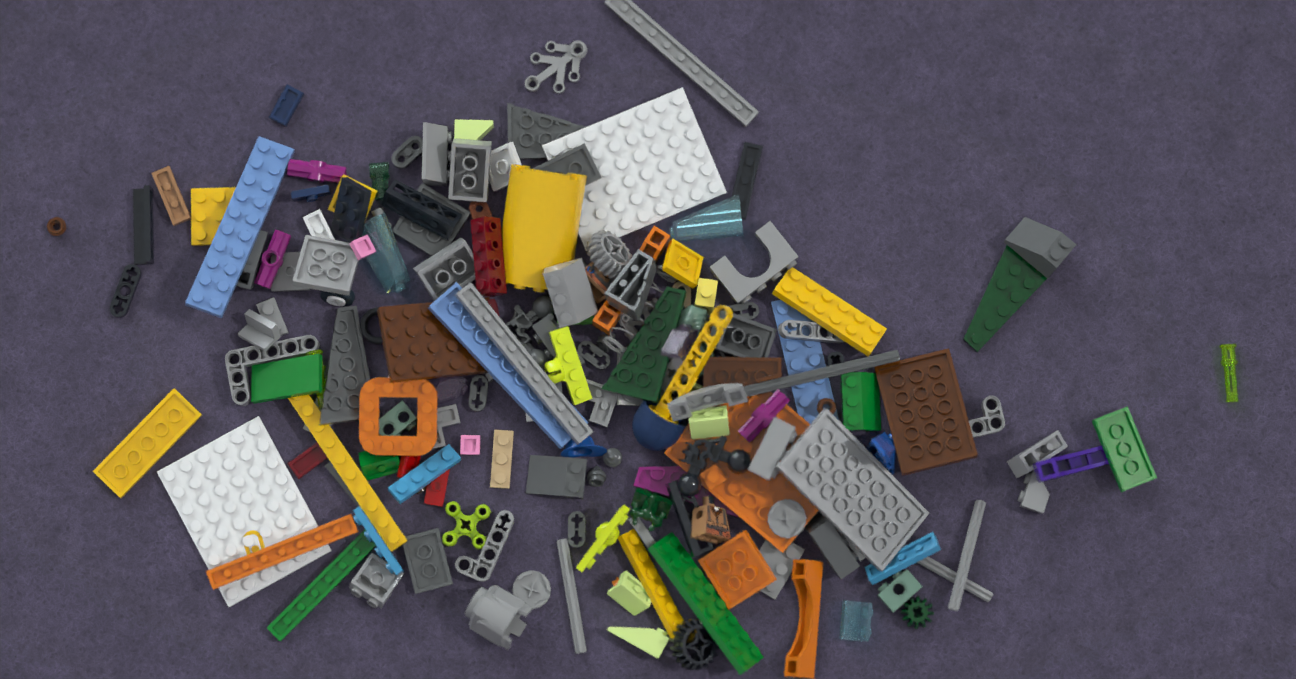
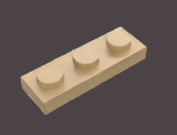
M494 430L490 488L510 489L514 431Z

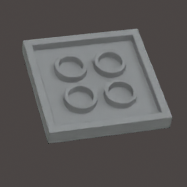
M305 235L292 285L350 295L359 260L355 256L349 242Z

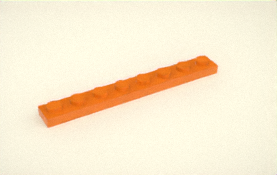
M349 514L210 569L206 573L212 589L215 590L359 531L352 514Z

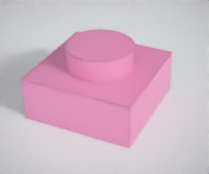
M368 234L349 243L358 260L376 252Z
M461 435L460 455H480V435Z

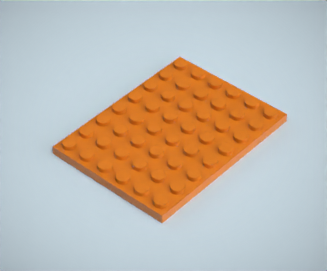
M772 392L747 397L748 402L730 407L728 403L716 405H727L730 435L725 436L727 441L724 450L729 452L736 449L745 450L750 455L752 462L770 425L763 429L750 443L738 430L752 417V413L772 396ZM786 405L776 415V418L796 427V439L793 444L789 443L786 448L789 451L810 424ZM689 424L678 441L664 452L665 455L687 473L690 464L679 460H684L686 456L682 450H688L689 445L685 442L694 445L699 440L691 439ZM710 437V438H701V439H705V440L712 439V440H713V439H717V438H720V437ZM703 443L702 446H698V449H700V453H702L703 451H707L705 443ZM707 458L705 470L717 464L727 480L710 491L700 474L698 476L703 487L782 553L797 536L783 538L774 534L768 523V513L771 507L776 502L784 499L796 501L805 510L806 525L818 512V509L780 471L775 479L771 478L768 481L749 470L741 474L734 473L728 468L727 463L722 461L716 463Z

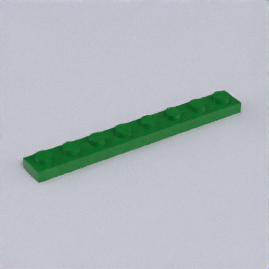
M366 529L267 627L280 642L376 547L374 541L370 542L365 536L364 532Z

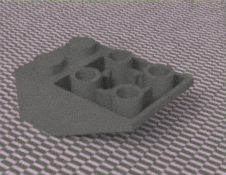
M260 230L236 286L250 290L255 287L254 282L261 264L268 236L267 231Z

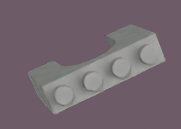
M771 221L755 232V236L770 256V266L764 274L754 278L745 277L734 268L726 256H723L710 266L709 270L736 304L742 303L744 305L752 299L750 295L756 291L757 293L762 292L767 287V282L770 280L776 281L782 276L781 272L787 268L789 270L797 264L798 255Z

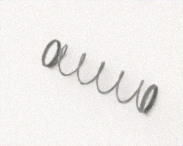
M657 266L656 273H658L663 279L671 283H675L677 281L676 278L668 274H665L659 270V268L662 269L663 266ZM653 281L652 283L655 287L651 286V288L656 289L663 294V291L660 290ZM646 300L645 303L654 309L655 307ZM625 313L620 315V322L625 329L613 327L610 329L611 337L605 336L603 338L604 343L619 354H622L625 349L613 338L611 331L613 329H620L635 337L621 320L622 316L626 315ZM607 340L616 344L621 350L612 346Z

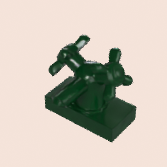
M637 487L630 505L633 508L629 512L632 524L637 525V517H641L645 521L652 522V525L648 528L650 532L655 527H661L662 519H667L672 506L671 499Z

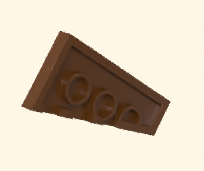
M709 357L704 365L703 388L730 383L746 386L780 378L781 358Z

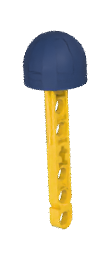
M719 305L713 310L709 317L710 321L703 327L658 403L642 401L634 415L632 430L636 440L646 449L653 451L668 449L678 441L686 428L687 423L684 419L673 421L668 409V403L673 401L671 397L673 391H677L678 397L689 393L693 388L701 370L723 335L724 328H727L733 317L730 307ZM722 309L726 311V317L723 320L719 316ZM714 325L717 332L714 336H711L710 328ZM702 342H705L707 344V349L705 352H702L700 350V345ZM692 360H695L696 367H693ZM684 374L688 377V382L685 385L681 383V377Z

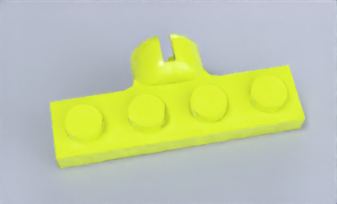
M566 326L549 332L556 358L545 363V372L548 371L550 373L547 376L554 384L561 381L566 383L573 405L593 399L569 327Z
M623 505L610 522H604L597 528L595 533L597 540L576 568L579 571L583 572L586 568L590 569L596 562L594 559L596 554L601 555L607 546L613 545L616 542L620 533L617 526L619 524L622 526L629 518L626 514L630 508Z

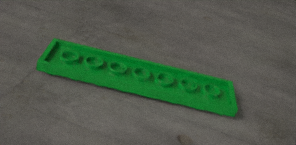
M673 532L648 548L739 675L764 658L759 648L755 646L748 633L744 631L736 617L728 610L725 602L714 590V587L703 575L701 569L698 568Z

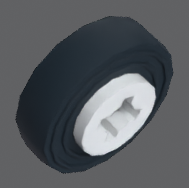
M352 290L350 295L321 291L320 297L329 304L345 307L353 304L355 293Z

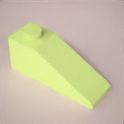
M609 627L607 630L659 659L670 639L667 637L668 633L660 628L654 630L650 628Z

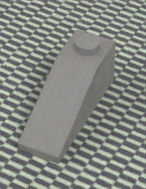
M1057 430L1008 460L1007 463L1016 478L1032 471L1034 463L1050 459L1068 446Z

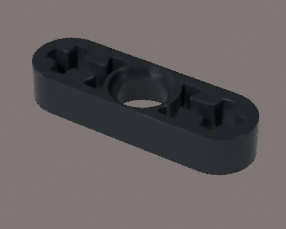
M129 264L124 268L112 299L110 312L117 318H122L128 313L142 272L135 264ZM135 268L137 275L131 278V282H134V285L124 282V279L129 280L130 278L128 271H132ZM129 286L131 293L128 296H122V287ZM120 297L123 300H128L127 303L122 302L123 312L120 311L116 314L117 311L114 307L119 306L121 302L117 298Z

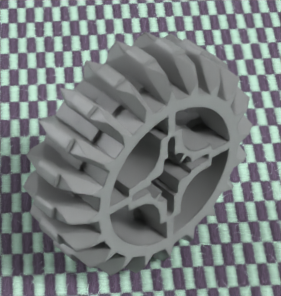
M598 231L587 242L586 249L588 251L587 255L590 256L589 260L594 263L599 272H603L604 276L608 275L610 279H615L632 258V254L629 253L630 249L625 246L626 243H623L621 238H618L615 233L612 234L610 231Z

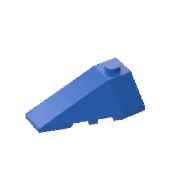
M884 432L871 440L866 449L894 475L896 449L892 435L890 433L887 435Z

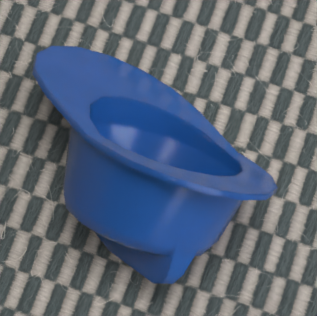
M588 436L578 445L573 439L569 440L560 455L570 458L580 456L599 457L607 453V450L602 446L595 445L592 438Z

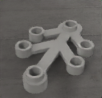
M553 41L546 43L545 48L548 53H554L555 51L567 53L563 57L540 55L537 52L533 53L530 57L533 64L546 63L552 65L538 76L527 77L525 80L526 89L530 92L537 91L540 88V83L557 71L556 83L553 89L557 94L563 93L565 90L563 83L566 64L571 60L572 71L568 77L571 82H578L580 79V74L578 73L580 59L584 58L587 54V47L581 41H574L570 45L556 44ZM549 44L555 46L553 50H549L547 47ZM577 47L581 49L579 54L574 52V49ZM535 55L540 57L537 62L532 59ZM573 73L578 75L575 80L570 77ZM532 81L536 83L534 88L529 86V83ZM557 85L563 87L561 91H557L555 88Z

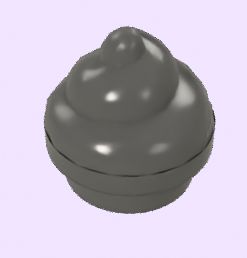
M606 333L601 334L598 337L597 346L604 352L612 351L603 341L605 336H611ZM607 340L612 346H616V344Z
M616 448L607 449V453L603 455V461L609 467H617L622 462V454Z
M595 466L587 474L588 483L591 486H602L606 481L605 472L600 467Z

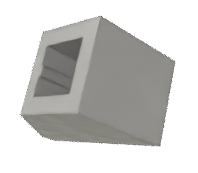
M1033 469L1031 473H1027L1024 483L1027 485L1025 491L1021 490L1018 502H1021L1019 507L1043 514L1049 493L1043 482L1038 483Z

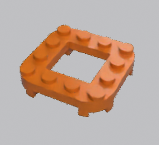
M376 377L367 381L360 391L359 440L363 449L374 455L420 456L431 451L438 438V392L435 386L427 379L390 383L389 377ZM380 397L418 398L417 436L379 435Z

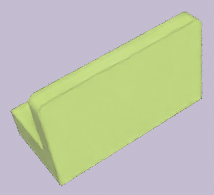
M727 405L709 407L692 412V417H689L691 439L729 436Z
M627 571L621 573L618 584L607 592L611 598L634 616L649 608L651 600L642 583Z

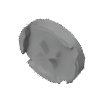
M784 499L776 502L768 513L770 529L774 534L783 538L797 536L806 525L805 510L794 500Z
M530 570L523 572L516 578L512 592L514 596L526 602L532 609H536L548 601L551 594V586L545 575L538 571Z

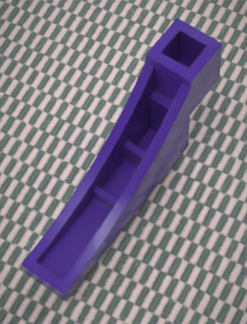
M1098 446L1036 462L1033 464L1038 483L1104 466L1109 464L1103 447Z

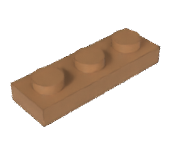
M170 166L153 172L152 176L173 226L190 220V213Z

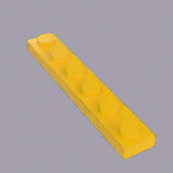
M633 529L620 535L618 540L672 639L675 637L672 632L678 631L676 626L682 625L681 621H683V618L636 530Z

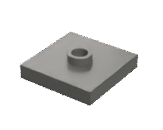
M286 252L284 254L283 265L278 269L271 287L272 292L310 290V288L292 285L300 252ZM276 255L271 256V264L276 261Z

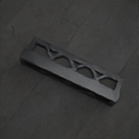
M396 179L386 190L381 203L387 209L446 240L450 239L456 224L462 217L461 213ZM396 187L402 190L403 193H398L394 190V188ZM415 197V198L419 199L420 202H416V201L412 200L411 198ZM428 206H433L437 210L433 211L429 209ZM445 215H450L455 219L452 221L446 218Z
M146 185L144 188L133 189L135 265L154 264L153 189L150 185Z
M677 479L665 485L691 557H696L714 548L712 543L706 542L708 547L700 549L697 539L691 537L692 525L690 521L693 510L691 514L687 513L684 501L686 499L692 502L693 509L699 506L695 496L688 498L680 494Z

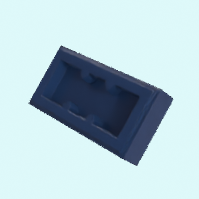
M287 84L269 118L286 127L304 93Z
M329 185L291 192L294 202L300 200L313 202L317 201L318 197L331 195Z

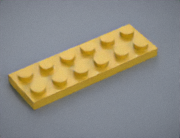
M793 267L786 272L772 292L774 296L866 356L871 354L887 328Z
M173 388L93 472L117 496L122 498L188 431L202 414Z

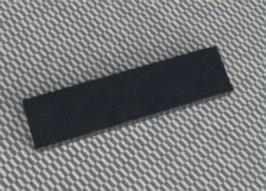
M744 142L727 216L746 220L763 149L761 145Z

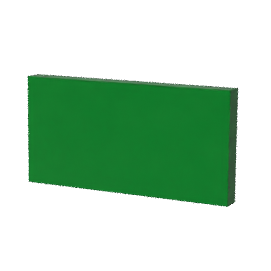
M320 354L252 365L251 402L254 404L322 392V355Z
M1128 406L1092 420L1121 492L1157 478Z

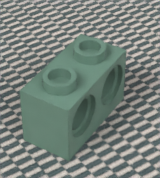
M403 400L379 419L380 435H386L384 429L388 425L394 426V432L391 436H401L400 434L405 430L409 432L417 426L416 416ZM402 413L409 414V420L405 423L399 421V416Z

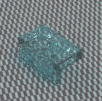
M842 601L839 639L869 641L871 636V617L873 615L872 603Z

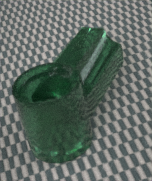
M389 162L369 163L372 188L378 191L374 200H383L385 192L389 188Z

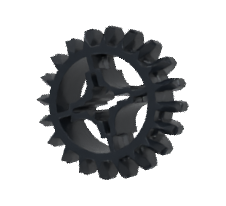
M689 618L688 620L681 621L682 625L676 626L678 631L672 632L675 637L670 639L673 642V646L670 649L674 650L671 656L676 658L675 662L681 664L682 668H687L688 670L707 668L708 663L714 662L712 657L718 656L715 651L720 649V647L717 646V643L699 618Z

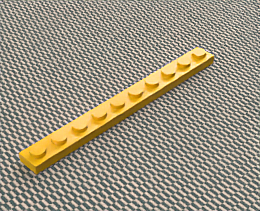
M310 395L288 398L390 551L393 552L406 543L407 539L329 424L319 426L321 411Z

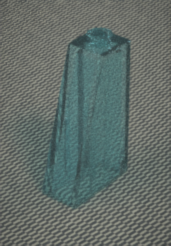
M739 195L732 196L673 221V227H670L671 239L683 243L743 236Z
M383 213L371 218L364 225L362 237L368 234L376 249V252L367 256L366 259L387 294L393 291L399 293L406 288L405 284L410 281V277L388 218Z

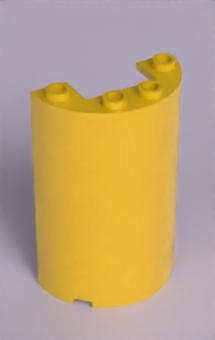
M511 164L501 229L506 284H514V288L517 289L531 287L533 291L545 292L547 286L543 276L544 269L574 260L587 175L555 173L530 169V166Z

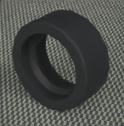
M375 307L363 315L360 329L362 335L369 342L383 345L382 337H375L368 331L369 320L373 316L378 315V307Z

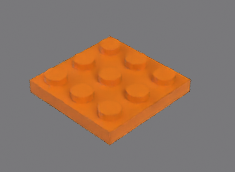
M747 530L698 560L721 599L725 602L728 610L777 580Z

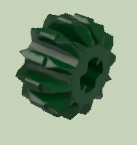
M916 596V603H914L913 598L910 597L908 600L911 605L906 602L902 604L908 608L907 610H900L902 614L907 613V616L903 617L902 621L909 619L908 627L915 622L914 629H918L920 622L924 628L926 627L924 620L929 623L932 621L927 617V615H934V612L927 611V609L932 607V604L925 606L926 598L920 603V596ZM919 607L922 615L916 618L913 616L914 612L912 610Z

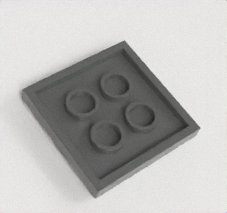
M422 183L417 191L462 214L450 239L446 240L403 216L396 223L392 233L433 256L454 242L471 212ZM415 197L412 198V200L420 202L419 199ZM428 206V208L433 211L437 210L433 206ZM445 215L446 218L452 221L455 219L450 215Z

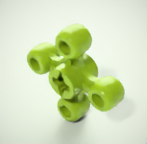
M451 501L447 503L445 511L449 516L455 518L457 525L454 530L444 533L442 537L443 543L448 547H452L457 543L459 537L467 535L471 538L472 544L476 549H483L487 538L477 532L476 525L480 520H485L490 516V508L485 504H480L472 515L467 516L461 512V507L457 502ZM451 506H456L455 512H450ZM481 509H486L485 515H480ZM461 520L471 522L469 525L471 531L466 528L462 530L463 524ZM448 536H453L452 542H447ZM479 538L483 539L482 545H477L476 543Z

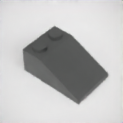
M1026 217L1004 240V243L1047 279L1077 245L1062 232Z
M720 311L719 316L721 320L726 317V311ZM733 314L727 328H724L723 335L714 350L735 357L768 358L777 329ZM714 325L710 333L711 336H714L717 332Z
M530 455L526 493L584 499L587 459Z

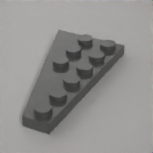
M507 103L508 143H514L520 160L547 159L542 145L586 127Z
M357 306L340 307L336 310L319 426L359 420L360 391L363 385L370 380Z

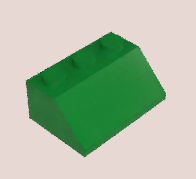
M851 372L840 375L842 425L849 432L881 431L880 393L876 373Z

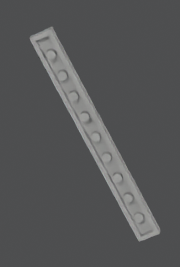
M606 0L604 2L607 7L745 127L759 114L752 105L631 0Z
M470 282L455 294L456 298L574 442L578 445L593 433L592 429Z

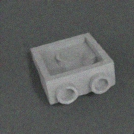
M371 553L351 581L349 588L352 589L351 593L354 596L366 598L367 603L371 607L377 608L378 606L382 609L404 573L402 572L399 575L391 574L385 565L387 562Z

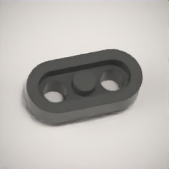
M418 136L408 138L392 154L394 166L399 169H405L422 154L423 139ZM415 143L419 144L417 150L412 149V145ZM401 156L405 157V161L402 163L398 161V158Z

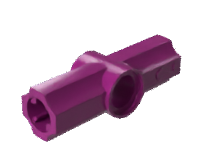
M290 159L287 168L288 176L306 178L309 181L319 180L320 183H324V181L339 183L342 175H346L347 172L346 167L328 165L325 162L316 160L308 162Z
M275 229L268 249L262 255V264L255 279V284L271 289L278 269L283 265V256L291 235ZM276 255V261L270 264V257Z
M778 389L764 404L762 403L752 413V417L738 432L750 443L763 429H766L772 423L774 417H777L776 415L790 400Z

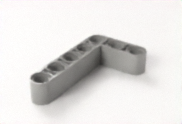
M312 335L276 341L270 347L277 348V354L273 357L268 356L269 349L263 351L256 346L229 351L225 356V363L233 401L239 406H247L251 402V391L246 367L314 354L320 348L319 341ZM309 340L315 341V346L312 349H306V342ZM289 344L296 345V350L293 353L287 352ZM257 351L258 358L251 361L249 359L250 353ZM234 355L239 356L237 364H231L230 362L231 357ZM236 374L243 375V380L240 383L234 382ZM241 392L246 393V399L243 402L237 400V396Z

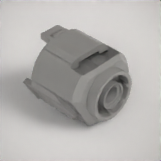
M494 585L488 590L481 587L476 592L467 607L465 616L470 618L469 627L471 630L499 647L502 646L509 649L512 643L509 635L512 633L518 637L521 636L527 624L519 618L521 615L526 617L531 612L532 607L513 594Z

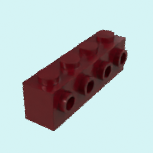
M483 216L470 220L476 289L482 296L487 297L507 294L500 218Z

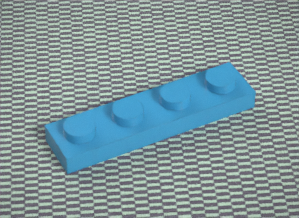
M448 444L389 486L388 491L401 504L460 462L461 457Z
M360 506L353 511L356 515L353 518L359 526H364L366 529L364 532L365 536L370 542L374 541L377 546L374 549L380 558L384 556L388 562L385 565L389 572L396 575L404 572Z
M931 532L902 547L883 571H879L872 563L866 566L865 570L869 581L874 585L940 551L941 548L935 534Z

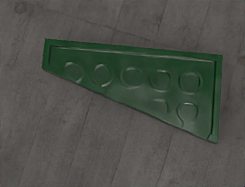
M1008 245L1004 249L963 338L976 352L989 341L1047 279Z
M666 287L655 304V308L649 317L646 318L640 331L635 335L617 367L612 371L610 378L601 388L602 390L658 403L687 293L685 290Z

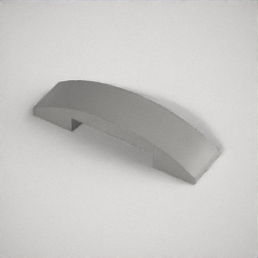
M719 384L684 394L668 403V409L673 421L692 417V412L724 403H728L730 407L748 402L743 384Z

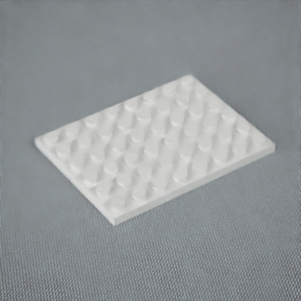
M683 87L542 145L549 161L585 143L602 177L585 186L578 234L586 251L587 242L598 231H610L619 238L727 193Z
M259 416L157 471L209 570L246 556L247 553L244 545L249 547L250 553H253L252 547L254 545H257L259 550H261L257 535L251 534L244 537L248 531H258L266 548L319 527ZM325 545L222 586L219 590L228 607H231L328 554L332 550L329 545Z

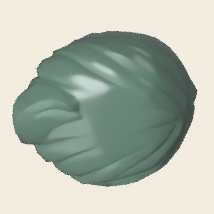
M689 305L684 310L682 308L676 335H699L708 321L707 310L694 305Z

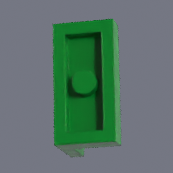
M367 451L358 453L360 466L367 481L398 472L400 464L398 455H374Z

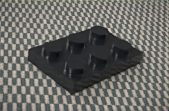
M342 177L331 231L348 242L362 237L372 191L349 177Z

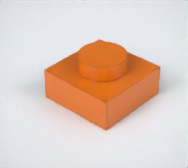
M717 464L700 474L710 491L727 480Z

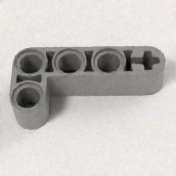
M988 396L982 401L981 408L984 417L969 420L973 438L998 433L1004 428L1005 419L1000 400L996 396ZM988 400L995 403L996 407L994 410H989L986 407ZM997 419L1000 422V428H993L991 420ZM974 423L981 425L982 430L980 433H975L972 430Z
M503 510L498 513L478 560L476 561L467 556L459 557L455 563L457 571L480 582L489 580L515 521L510 511ZM507 514L509 515L508 518L511 521L510 523H505L504 528L507 529V531L504 532L502 529L496 528V526H502L503 521L501 520V517H505ZM501 532L503 534L501 542L493 541L494 533ZM493 550L495 558L487 560L485 558L486 551ZM462 560H468L470 563V567L465 571L459 567ZM486 568L487 576L479 578L477 576L478 569Z

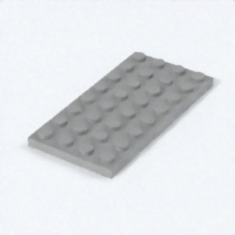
M823 409L775 466L879 571H883L929 514L828 409Z

